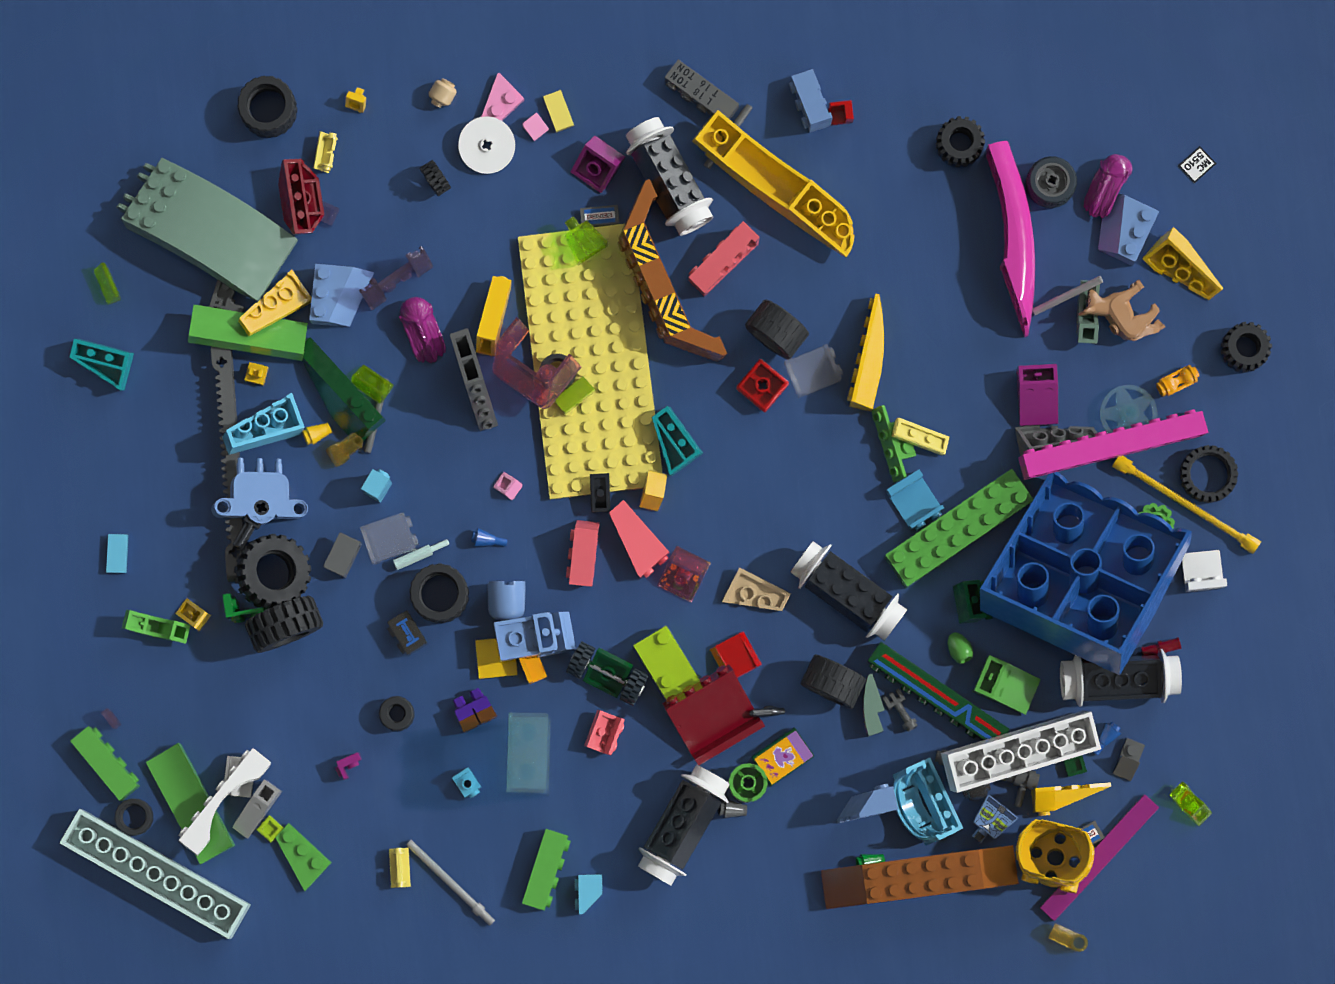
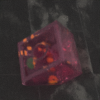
M676 546L657 586L692 603L711 563Z

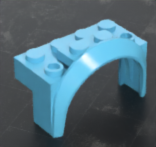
M931 758L893 774V788L898 806L896 812L906 829L912 835L922 840L925 846L963 829ZM911 785L914 786V787H912V788H910V789H907V790L903 791V789H905V788H907V787H909V786H911ZM918 789L920 790L923 796V799L930 811L931 816L928 814L927 810L925 809L922 803ZM931 822V824H929V825H927V826H925V827H923V828H919V827H921V826H923V825H925V824Z

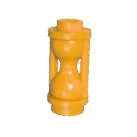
M1187 365L1159 379V382L1156 383V388L1162 397L1170 396L1198 382L1197 377H1199V373L1195 367Z

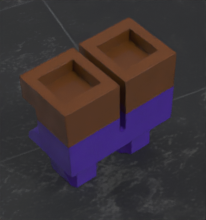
M479 688L469 692L473 699V702L466 704L463 696L453 700L456 708L455 713L464 733L480 726L473 709L481 724L498 717L487 696H484Z

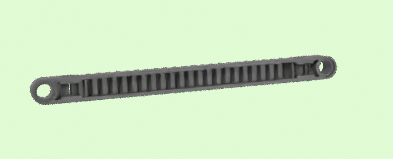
M211 346L212 365L220 373L215 379L220 382L216 384V387L220 389L216 394L221 397L217 399V402L221 404L217 409L222 412L218 414V417L222 420L218 424L223 427L219 429V432L224 435L227 429L237 424L233 352L231 349ZM224 359V361L227 364H224V367H221L219 363H221ZM223 443L220 447L225 451L221 452V455L225 458L221 462L226 465L222 467L226 474L222 475V478L227 480L223 482V486L227 488L223 490V493L228 495L225 498H230V484L237 475V459L240 458V452L228 455L226 446ZM230 518L225 521L230 526L226 528V531L231 533L226 538L232 542L225 550L228 582H235L234 578L237 577V574L234 573V567L237 566V557L235 558L231 552H234L236 549L233 543L244 525L242 522L243 518Z

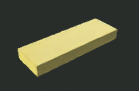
M901 418L895 420L891 436L941 456L945 455L949 437Z

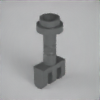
M898 688L895 690L899 696L898 698L891 692L889 693L892 699L891 702H889L886 696L882 699L889 710L895 707L905 723L902 725L903 729L909 732L917 727V720L915 718L911 719L901 704L906 699Z

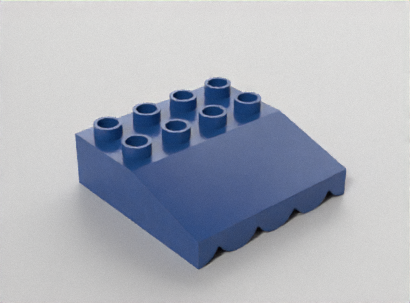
M1059 472L1051 473L1047 476L981 586L980 611L1120 676L1154 617L1191 543L1192 531L1182 528L1173 529L1159 516L1151 513H1137L1131 505L1115 497L1103 498L1096 489L1078 481L1068 482Z

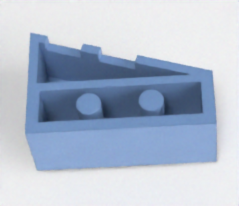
M813 69L791 76L789 87L791 93L796 94L797 100H795L797 110L802 111L803 118L801 120L804 129L808 128L809 133L831 126L833 117L831 112L828 113L827 102L822 96L821 88Z

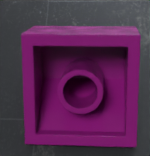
M594 136L585 144L571 173L602 193L619 170L625 156Z

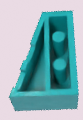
M74 339L70 358L91 370L117 389L125 390L134 353L82 339Z
M666 406L652 417L669 475H675L703 454L671 407Z

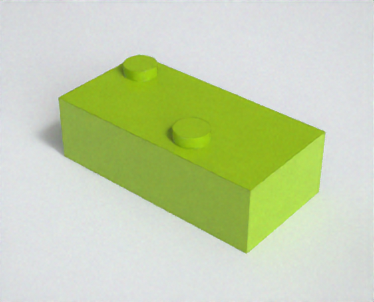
M667 626L633 645L665 700L672 695L681 693L685 687L699 682L698 676Z

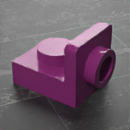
M358 752L337 761L338 766L335 769L339 778L343 777L344 780L349 778L345 767L352 769L359 765L358 761H361L362 758Z

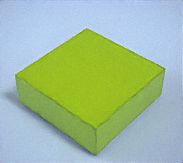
M269 815L257 828V831L272 843L284 827Z

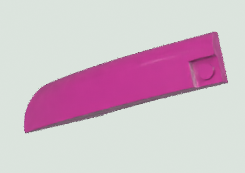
M1000 141L989 144L985 151L997 187L1003 216L1004 259L1000 268L1023 335L1028 337L1035 288L1033 228L1025 190L1008 141Z

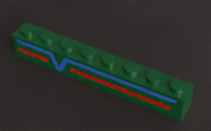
M883 642L879 643L867 661L870 664V669L877 673L881 671L886 675L884 678L893 684L895 682L899 683L902 686L901 690L909 695L913 693L918 696L917 700L925 706L927 704L934 707L933 711L941 717L946 715L950 718L949 722L957 728L962 726L966 729L965 733L972 738L978 737L983 741L1006 734L1009 731V728Z

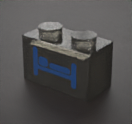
M407 610L387 622L389 624L387 630L392 638L397 637L400 642L397 646L402 654L406 653L410 656L428 645Z

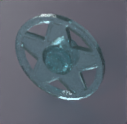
M1119 386L1110 391L1103 399L1100 408L1102 425L1109 434L1113 433V431L1109 428L1106 420L1117 422V428L1124 427V429H1130L1131 425L1142 422V425L1149 424L1150 420L1144 415V411L1151 404L1152 419H1156L1157 407L1155 401L1146 390L1138 386ZM1126 389L1138 391L1143 396L1132 399ZM1116 393L1117 405L1105 409L1109 398Z

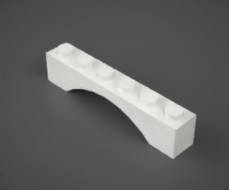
M254 748L251 751L246 750L240 758L242 760L238 767L236 765L233 766L228 773L230 775L226 782L221 781L216 788L218 791L214 797L209 796L203 804L205 806L201 813L197 811L191 819L193 821L189 828L185 826L178 835L181 837L179 842L198 856L210 841L212 819L222 800L237 787L259 780L271 765V762Z

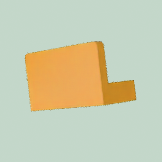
M536 655L519 658L529 684L547 678L540 657L537 658Z

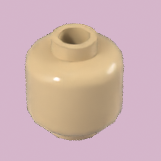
M444 78L436 80L429 92V97L433 99L431 103L440 108L442 105L449 106L457 92L454 88L455 85Z

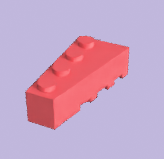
M743 221L730 232L725 240L723 239L716 246L717 249L712 254L709 253L703 258V263L699 267L695 266L689 272L688 281L705 297L759 244L760 237Z

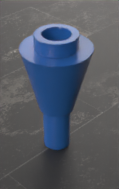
M477 528L472 533L471 542L474 543V547L494 544L506 547L507 539L495 537V535L480 528Z
M1111 721L1110 724L1106 722L1099 738L1101 749L1094 751L1095 754L1099 755L1105 746L1122 734L1119 731L1121 728Z

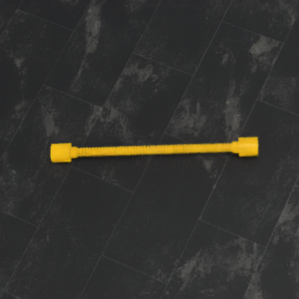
M1125 456L1117 457L1112 467L1123 474H1134L1138 479L1140 478V480L1146 482V484L1154 489L1159 490V492L1161 491V493L1180 503V505L1182 504L1186 509L1188 508V510L1196 515L1201 516V518L1203 517V519L1207 520V522L1209 521V523L1215 525L1220 530H1224V532L1228 533V535L1230 534V536L1241 543L1240 546L1248 552L1254 554L1261 541L1248 533L1245 535L1235 531V529L1222 523V521L1220 522L1216 517L1214 518V516L1201 510V508L1199 509V507L1195 506V504L1193 505L1182 496L1180 497V495L1178 496V494L1174 493V491L1172 492L1161 483L1159 484V482L1157 483V481L1153 480V478L1151 479L1140 470L1138 471V469L1136 470L1135 466L1132 465L1133 462Z

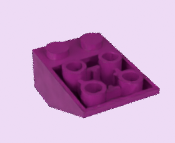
M1057 364L1018 366L1016 374L1020 426L1058 424Z

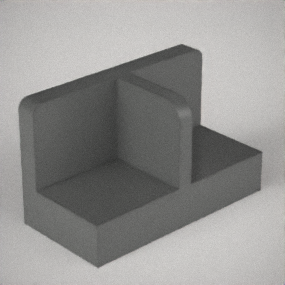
M339 533L324 567L346 578L362 543L343 533Z

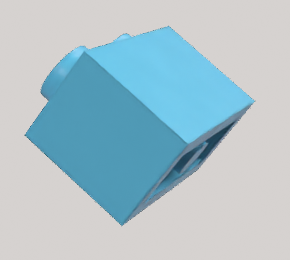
M372 469L361 490L364 494L381 503L392 485L389 474L381 469H378V471Z

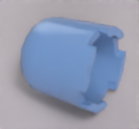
M504 581L488 582V610L493 619L506 621L523 616L525 611V581L509 582V585H504Z

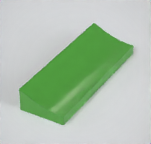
M200 305L193 306L188 343L299 361L303 359L308 323L280 319L248 336L238 322L239 318L244 314L243 312Z
M177 743L147 761L146 764L179 826L183 830L185 826L187 828L193 823L191 819L197 811L200 813L205 808L203 804L209 798V795L182 745ZM217 810L211 823L210 841L198 856L195 855L200 864L235 846Z

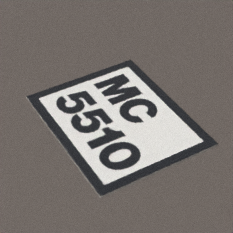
M1199 146L1178 166L1195 184L1217 163Z

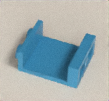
M920 469L886 490L887 495L909 529L915 528L916 531L925 526V521L929 518L934 520L941 516V511L944 509L943 505L940 506L922 478L923 474Z

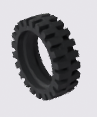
M1214 445L1196 448L1182 462L1180 468L1182 487H1184L1185 492L1191 498L1197 499L1199 502L1211 503L1224 499L1233 491L1237 484L1238 467L1234 462L1235 459L1230 456L1228 451L1226 452L1223 448H1218ZM1202 456L1218 458L1227 469L1228 477L1226 483L1216 492L1207 493L1201 491L1191 480L1190 471L1192 464Z

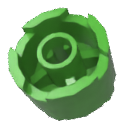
M751 763L741 764L736 767L728 781L730 784L729 790L738 801L745 803L760 799L766 792L768 785L764 770L758 765ZM745 778L753 780V783H751L753 785L752 788L748 786L745 788L743 786Z

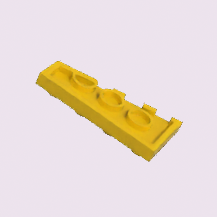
M290 270L262 299L239 318L238 322L248 336H251L310 304L312 297L293 270Z

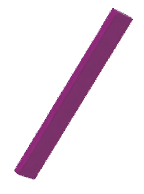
M1144 794L1094 848L1092 868L1087 877L1079 883L1077 893L1065 892L1058 887L1042 904L1040 909L1055 921L1159 807Z

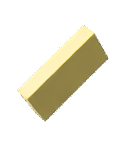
M561 90L543 96L556 133L573 127L574 123Z

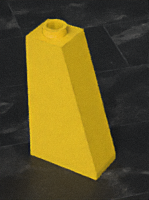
M504 276L492 277L476 339V352L494 357L511 291V280Z

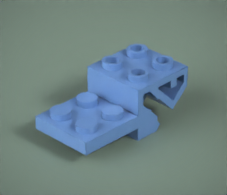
M546 612L534 614L530 617L494 622L500 662L536 655L538 658L576 650L569 612H556L553 614Z

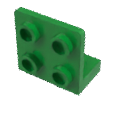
M230 593L223 594L226 618L234 623L245 622V618L253 617L267 610L262 607L240 611L238 599Z

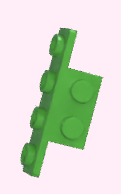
M881 405L871 411L888 463L890 475L893 482H898L907 477L902 460L913 458L916 456L912 444L891 437L895 422L890 423L885 405Z

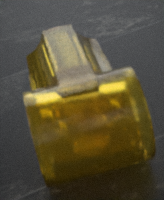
M352 433L341 442H337L327 448L326 452L335 467H338L347 462L352 454L363 447V440L356 433Z
M1057 923L1054 924L1048 939L1066 946L1075 952L1084 951L1088 946V940L1084 935L1078 934ZM1079 937L1084 941L1081 949L1074 946L1075 938Z

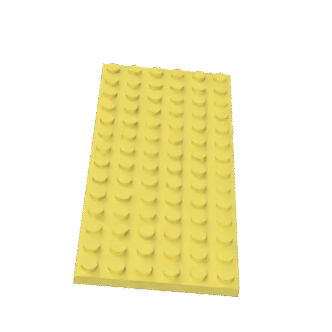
M625 224L518 237L550 500L590 495V474L609 473L610 492L644 488L648 470L662 473L659 441L652 420L655 410L640 291L633 280L635 275L632 269L629 270L625 261L627 257L624 252L620 251L618 246L619 236ZM552 354H563L572 360L576 373L572 384L584 376L595 389L594 393L566 415L553 400L565 390H550L540 379L539 368L541 363L547 356ZM555 361L547 367L546 375L551 382L562 383L568 378L569 369L563 362Z

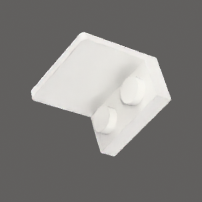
M1219 550L1185 553L1182 559L1185 592L1227 587V579H1223Z

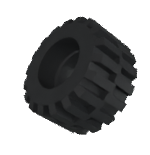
M957 116L956 119H949L940 128L936 138L938 155L942 156L944 162L948 161L950 166L955 164V167L960 168V165L966 167L969 163L973 164L980 157L985 144L984 131H981L982 127L980 125L977 126L974 119L970 121L969 117L966 116L964 119L961 116ZM955 133L967 135L971 140V147L965 151L954 149L949 142L950 136Z
M1242 322L1231 328L1221 342V355L1224 354V362L1227 361L1229 363L1228 366L1230 368L1234 367L1235 371L1239 372L1242 370L1245 373L1255 371L1268 360L1267 358L1270 356V349L1272 348V344L1269 342L1271 338L1266 335V329L1262 330L1259 324L1255 326L1254 322H1249L1248 324ZM1247 337L1255 343L1256 354L1253 357H1244L1237 351L1236 341L1239 338Z

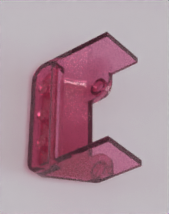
M516 317L497 342L493 373L497 378L542 409L549 408L581 369V366L572 355L568 354L558 368L547 364L542 366L536 373L511 355L512 352L529 332L528 328Z

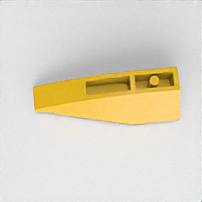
M876 293L874 298H870L868 309L871 310L870 317L866 316L864 327L867 328L866 335H862L859 345L863 346L862 353L857 354L855 364L859 366L858 369H854L851 380L855 384L854 387H850L847 401H850L849 407L870 412L873 410L884 353L883 314L880 296Z

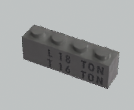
M679 59L665 76V85L670 90L680 92L684 100L695 103L697 105L696 108L704 114L707 112L712 116L719 110L728 119H731L739 108L738 102Z

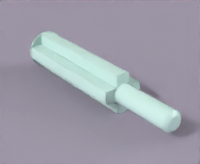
M446 539L431 547L429 545L393 560L397 570L433 555L434 551L449 545V541Z

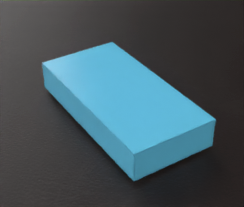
M108 534L107 573H127L128 535Z

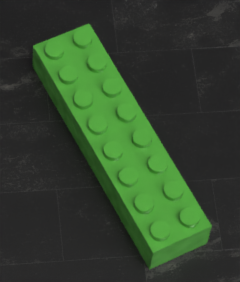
M1011 469L894 548L884 558L904 587L907 588L1031 504L1034 499L1013 469Z

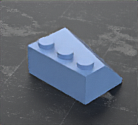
M315 264L310 322L319 325L350 327L374 272L355 267Z

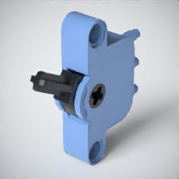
M238 458L237 475L230 484V498H221L214 502L211 511L217 518H243L242 522L245 524L233 543L235 548L243 550L254 529L258 530L261 525H265L272 519H300L308 512V505L303 500H289V482L287 477L282 474L281 459L275 460V473L263 472L262 458L256 459V472H244L243 458ZM219 503L225 506V513L218 511L217 505ZM259 505L262 506V512L260 513L258 512L257 508ZM295 505L301 507V514L294 512Z

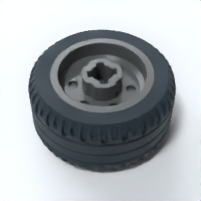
M1055 156L1044 157L1036 161L1026 177V189L1029 197L1036 204L1045 208H1056L1067 203L1077 186V176L1073 167L1064 159Z

